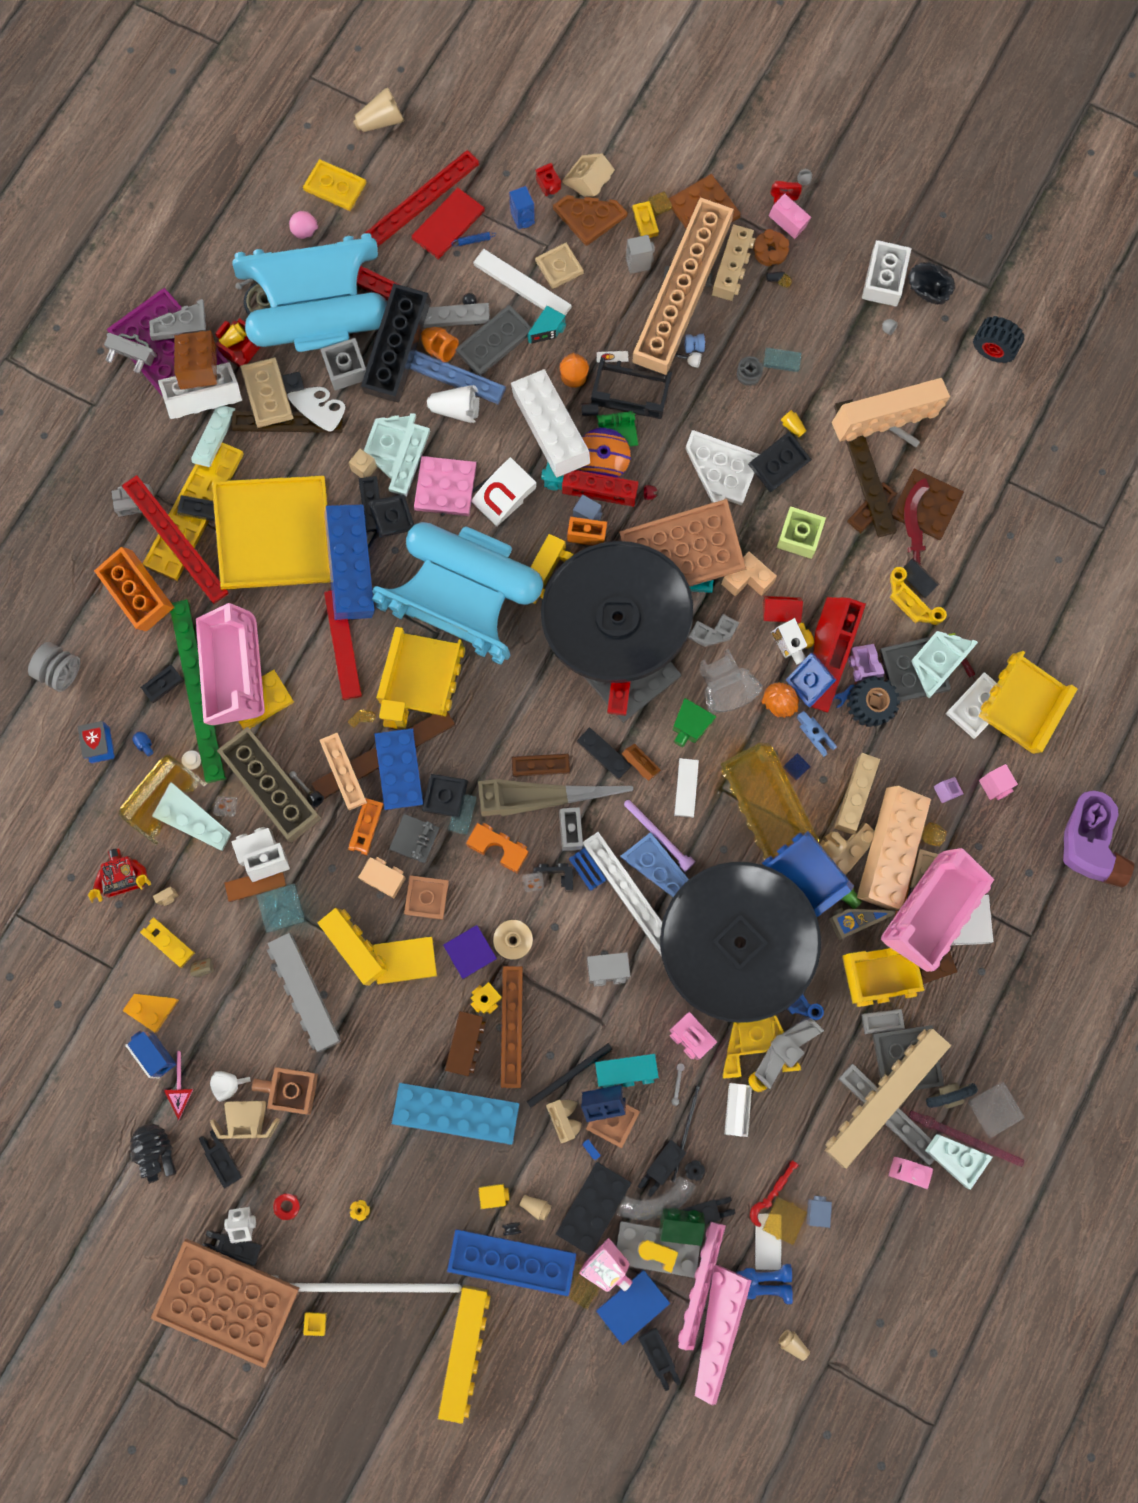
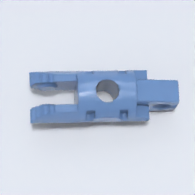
M805 711L797 716V719L802 724L800 728L823 757L827 755V751L820 743L824 740L832 750L837 748L836 744L814 717L810 718Z

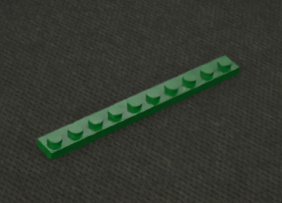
M187 599L173 602L171 604L174 608L170 612L205 782L208 784L224 780L226 776L222 757L217 752L220 747L215 725L204 723L198 642L190 604Z

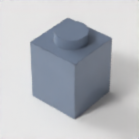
M582 495L573 509V517L600 521L603 515L601 513L602 505Z
M814 1195V1199H808L806 1224L830 1228L832 1202L826 1201L824 1196Z

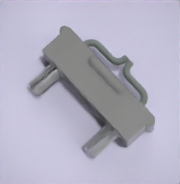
M107 333L108 337L104 344L109 350L106 357L107 362L111 363L115 354L118 353L138 361L134 371L140 373L144 364L151 366L154 358L157 357V354L149 348L148 343L139 340V336L136 334L133 336L126 334L117 336ZM122 337H126L129 339H134L136 337L137 342L145 344L146 346H143L141 344L135 343Z

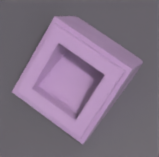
M955 777L934 786L942 803L963 795Z

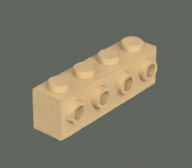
M733 224L713 286L712 296L733 301L734 294L738 295L741 286L738 282L739 279L743 280L746 270L743 266L748 264L750 258L748 250L753 248L755 238L752 237L754 230Z

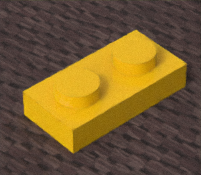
M650 201L634 204L632 210L640 236L649 235V238L658 236L659 231Z

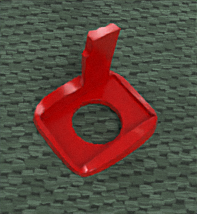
M775 181L770 192L774 197V204L784 194L792 201L798 200L802 191V185L796 182ZM780 189H784V190L793 189V190H791V191H782V190H780Z

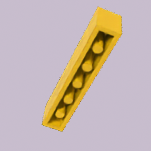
M466 1285L462 1288L438 1419L463 1424L464 1417H469L471 1405L467 1404L468 1395H473L475 1383L471 1382L472 1373L477 1374L479 1361L475 1360L476 1352H481L483 1339L479 1338L480 1330H485L487 1317H483L484 1308H489L491 1296L487 1295L488 1290Z

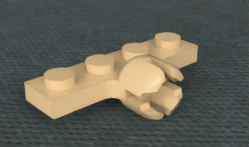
M862 823L847 841L838 832H830L825 836L828 841L822 840L820 846L846 875L871 846L875 831L867 823Z

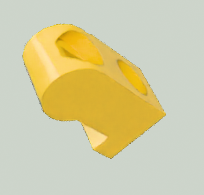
M644 1240L638 1246V1252L642 1259H653L664 1264L663 1270L672 1273L678 1255L677 1250L650 1240Z

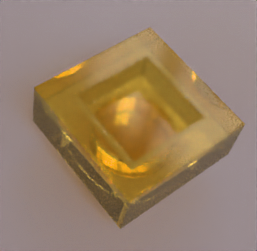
M665 191L648 198L656 216L672 209V204Z

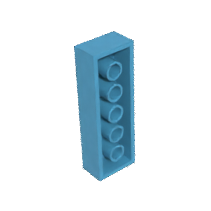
M399 1083L392 1124L512 1145L520 1103Z

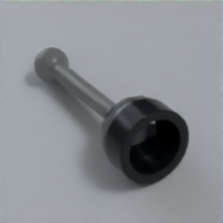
M295 771L289 773V777L294 779L308 793L307 801L313 808L318 807L324 801V796L318 791H310L297 777Z

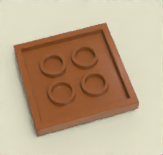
M712 174L667 200L668 205L686 229L700 197L734 209L732 222L741 216L739 210Z

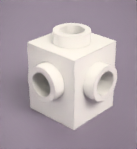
M250 1207L229 1210L228 1219H225V1231L228 1232L230 1242L251 1241L253 1228H256L255 1215L251 1214Z

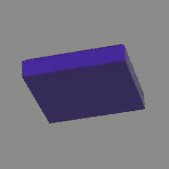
M477 925L443 945L462 979L497 960Z

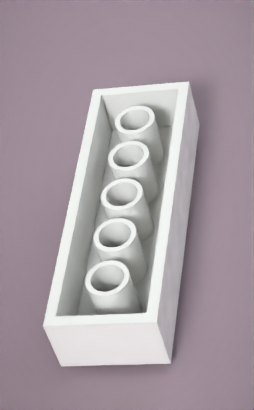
M545 369L512 382L513 396L556 478L590 464L589 450Z

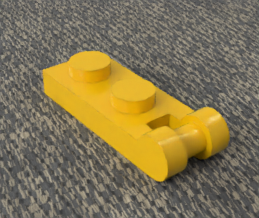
M153 917L149 921L150 924L147 928H143L140 933L182 968L195 952ZM157 928L160 932L155 937L152 933Z

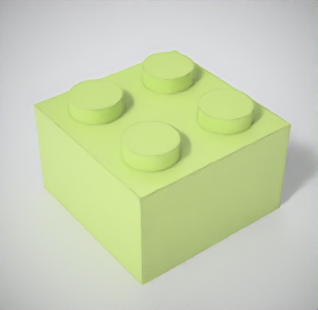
M790 507L776 548L812 559L826 518Z

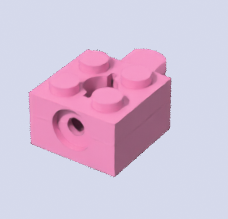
M690 1012L684 1015L669 1030L672 1033L670 1037L676 1044L681 1043L685 1047L683 1051L690 1059L695 1058L698 1060L702 1058L717 1043Z

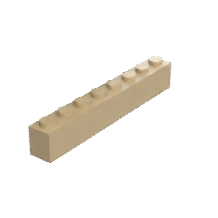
M924 1029L918 1035L917 1039L919 1041L914 1046L911 1044L905 1050L904 1054L906 1056L901 1061L897 1060L891 1067L893 1071L889 1076L884 1075L878 1082L880 1086L876 1091L872 1090L865 1097L867 1100L862 1107L859 1105L852 1112L853 1118L849 1122L846 1120L840 1126L839 1130L841 1132L836 1137L832 1136L825 1144L827 1148L824 1151L840 1166L847 1169L950 1048L951 1045L934 1029H928L927 1031Z

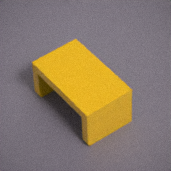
M382 699L379 717L384 720L383 726L405 730L409 714L406 703Z

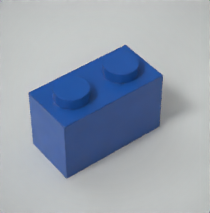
M524 186L510 191V212L518 230L535 224L534 202L527 187Z

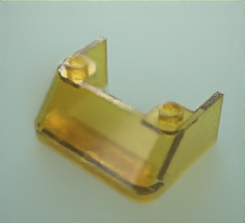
M165 755L156 764L118 812V815L155 845L159 843L154 837L160 833L161 823L152 815L170 782L182 792L194 791L199 783L204 787L207 784L170 755Z

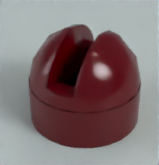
M645 485L644 499H655L658 495L654 494V492L658 491L657 488L653 485Z

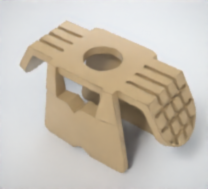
M266 1101L226 1102L224 1104L228 1135H224L215 1119L210 1121L218 1139L269 1138L276 1130L280 1119L276 1118L267 1133L261 1134L267 1106Z

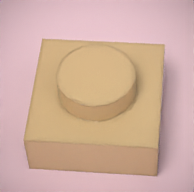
M169 887L154 895L153 898L157 904L166 906L174 902V898L178 894L174 888Z

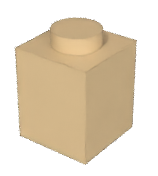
M359 449L349 461L351 471L361 478L370 477L377 468L375 458L362 449Z

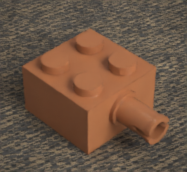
M275 1067L272 1081L254 1078L252 1091L269 1093L268 1109L309 1115L312 1111L318 1074Z

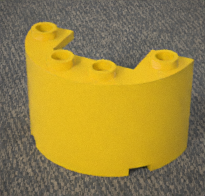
M892 948L849 953L842 956L852 1003L857 1004V1007L873 1005L874 1000H877L878 1004L890 1002V997L905 995V998L916 997L917 992L924 991L919 966Z

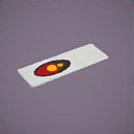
M628 351L597 352V362H600L601 357L605 358V362H628Z

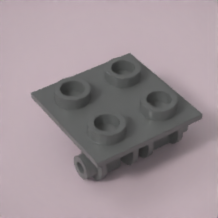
M404 814L389 850L426 863L440 828L428 821L424 822Z

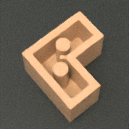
M748 552L743 557L746 570L726 575L722 581V585L734 596L747 584L762 596L774 584L777 577L752 553Z

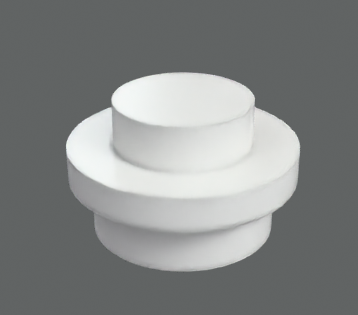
M192 750L187 751L182 756L183 766L189 770L198 768L201 764L200 754Z

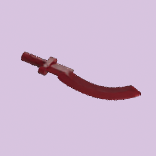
M926 478L921 479L912 487L906 498L904 508L905 527L908 536L911 537V547L907 548V552L913 551V558L920 565V551H926V546H923V531L919 529L917 507L922 495L930 488Z

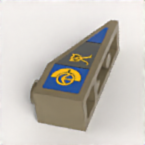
M841 908L832 912L833 917L829 918V921L838 940L889 918L895 915L894 911L864 909H848L844 911Z

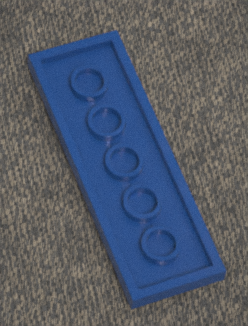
M455 1229L447 1272L569 1296L576 1253Z

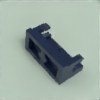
M622 1085L582 1093L581 1108L587 1122L626 1115L625 1097L623 1098Z

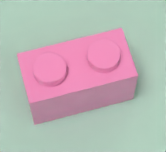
M786 194L773 205L769 217L794 239L806 228L811 219V216Z
M1006 764L989 772L979 780L990 800L994 798L1000 800L1008 796V794L1014 792L1012 788L1018 785Z

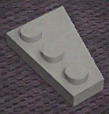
M203 299L198 300L197 304L190 307L188 305L182 307V310L176 313H167L150 320V337L152 341L174 338V335L206 331Z

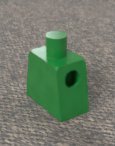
M685 698L672 729L678 733L674 743L680 747H684L688 740L696 743L713 724L716 716Z

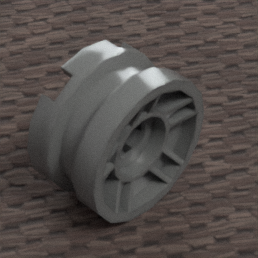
M748 356L739 362L736 376L740 383L751 386L759 382L763 373V364L758 361V358Z

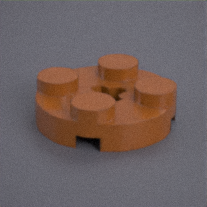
M772 229L765 230L754 242L753 250L756 260L765 266L783 263L788 256L789 240L783 234ZM768 246H773L776 250L768 251Z

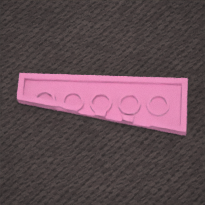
M714 1265L695 1391L696 1397L711 1405H716L752 1282V1280L720 1265Z

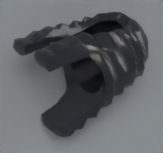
M156 1124L140 1126L133 1133V1137L130 1140L132 1143L130 1145V1155L132 1157L131 1161L139 1164L141 1178H147L148 1184L159 1180L157 1174L162 1171L160 1155L166 1177L175 1175L177 1172L171 1156L173 1147L170 1145L171 1142L165 1130Z

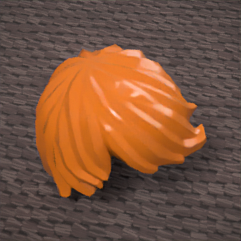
M780 682L769 685L761 701L762 704L766 705V709H769L777 717H791L795 712H798L797 709L799 708V699L794 688Z

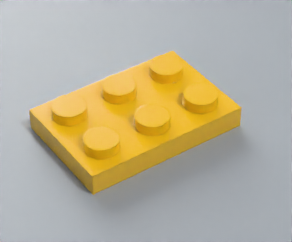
M275 670L262 676L264 714L256 718L238 721L243 730L246 727L251 729L294 703Z

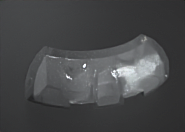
M678 1176L672 1187L658 1197L636 1199L625 1195L616 1214L632 1220H654L661 1218L663 1208L679 1209L691 1197L697 1185Z

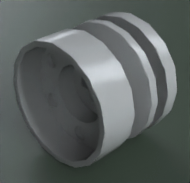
M45 642L34 653L29 663L28 674L41 683L45 682L50 688L62 692L76 678L81 664L80 658L68 651H63L61 647L52 642Z

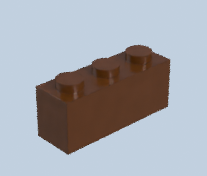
M459 1011L445 1071L470 1076V1073H474L477 1061H473L475 1053L479 1054L481 1041H478L479 1035L484 1033L486 1026L483 1016Z

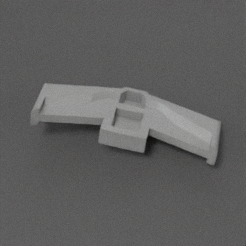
M807 1017L781 1035H777L771 1042V1046L758 1067L755 1076L768 1089H771L784 1063L792 1068L804 1055V1052L799 1047L824 1030L813 1019Z

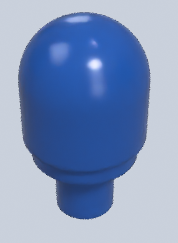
M137 732L133 735L132 740L137 749L141 752L144 751L147 756H151L154 752L151 749L152 743L147 734Z

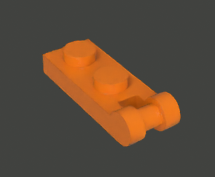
M365 798L367 803L361 807L348 850L353 852L357 850L361 854L368 855L384 804ZM359 837L365 839L364 844L358 843Z

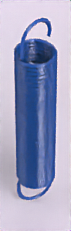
M486 232L459 238L458 244L462 246L491 240L490 233Z

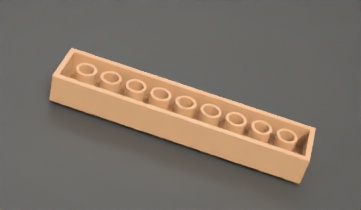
M700 197L633 352V363L667 375L731 225L734 209Z

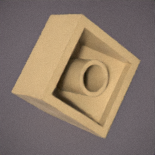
M604 154L582 155L562 182L584 197L596 196L601 191L600 188L611 178L610 175L614 172V168Z

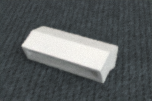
M729 1083L725 1122L726 1135L748 1137L752 1094L750 1085Z

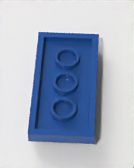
M413 728L375 733L384 809L390 810L423 805Z

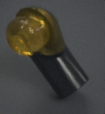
M783 271L766 274L767 282L776 281L785 288L792 284V279Z

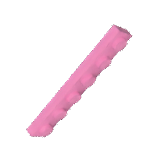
M711 1222L706 1230L707 1239L700 1253L702 1259L700 1266L695 1272L696 1282L690 1292L689 1298L691 1301L689 1308L684 1314L685 1324L679 1334L678 1340L680 1343L678 1348L694 1350L725 1225Z

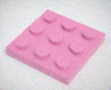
M421 456L414 510L469 516L477 466L476 462Z

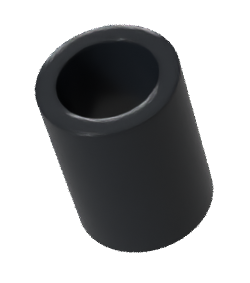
M582 403V416H598V403Z

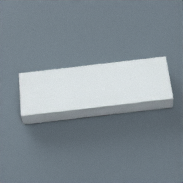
M679 759L674 816L694 818L699 760Z

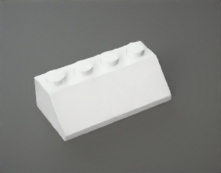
M230 362L217 365V385L180 390L176 376L158 380L170 419L242 401L239 386Z

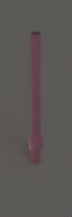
M912 1110L908 1115L910 1119L922 1123L923 1127L930 1130L932 1128L1017 1166L1022 1167L1024 1165V1159L939 1123L929 1115L923 1116Z

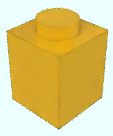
M504 1184L479 1187L481 1209L506 1206V1201H509V1190L504 1188Z

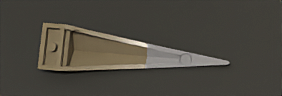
M501 779L478 781L482 817L499 814L507 816L629 792L634 789L633 786H565Z

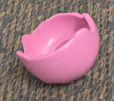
M299 211L290 219V231L296 238L312 237L314 231L318 230L317 220L309 212Z

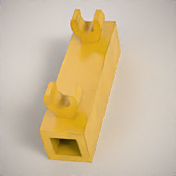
M548 534L531 565V568L537 571L543 579V588L539 596L542 599L545 592L544 588L559 560L561 559L565 562L574 555L565 551V541L551 534Z

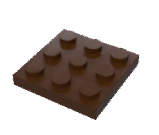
M914 468L891 513L892 517L905 524L904 508L906 498L912 487L921 479L926 478L930 488L922 495L918 503V525L923 533L941 540L964 491Z

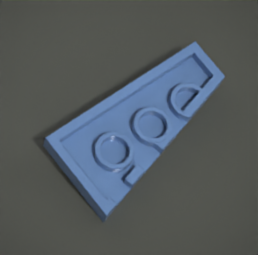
M651 832L620 856V858L672 897L689 880Z

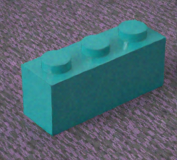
M655 1054L595 1062L598 1087L607 1088L621 1083L623 1087L635 1086V1081L650 1084L655 1083L654 1079L659 1078Z

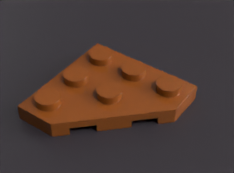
M566 195L553 205V210L585 246H588L621 222L628 214L617 200L599 201V198L584 197V199Z

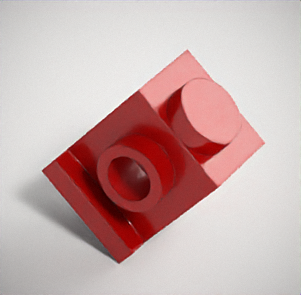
M552 163L536 169V181L545 197L550 194H556L561 190V180L555 172Z

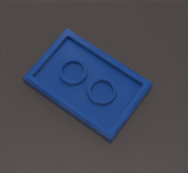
M644 1269L631 1280L632 1284L626 1291L620 1289L596 1310L622 1345L670 1304Z

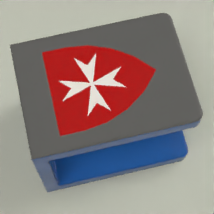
M99 721L78 726L82 757L84 759L89 758L90 763H97L115 758L110 727L105 722Z

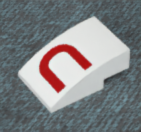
M510 457L486 481L471 502L497 527L536 489V482Z

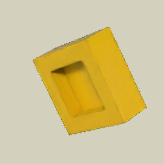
M306 1312L303 1335L325 1336L327 1313Z

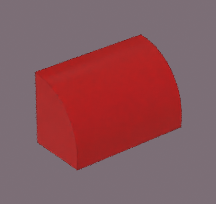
M764 595L763 621L788 622L795 618L797 623H801L802 598Z

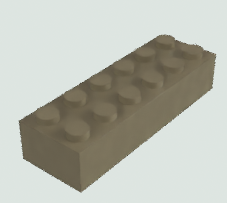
M246 727L217 750L290 843L321 820V817L249 727Z

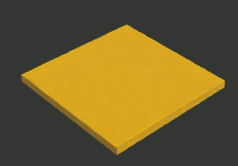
M325 476L212 481L221 590L331 582L324 517L325 508L328 506Z

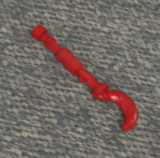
M793 1160L785 1174L774 1185V1189L768 1198H764L763 1202H758L752 1206L750 1219L755 1226L761 1227L758 1219L759 1211L772 1206L771 1201L774 1196H779L778 1191L782 1190L790 1174L799 1166Z

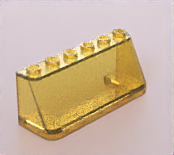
M760 742L721 763L722 775L725 779H728L731 785L729 786L730 791L739 801V810L745 814L747 818L746 824L754 832L756 845L762 849L764 860L769 856H772V858L777 856V850L785 844L787 846L792 844V839L800 832L804 834L808 831L820 845L819 839L781 762L769 743Z

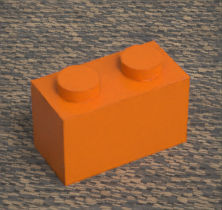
M570 517L567 542L591 546L605 543L607 522Z

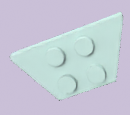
M414 413L405 417H399L398 415L391 416L390 418L375 419L364 451L375 458L377 467L390 479L393 478L411 425L416 420V414Z
M937 631L911 661L928 698L935 693L978 643L977 641H970L959 636H950Z

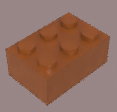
M211 330L174 335V373L180 390L217 385L216 345Z

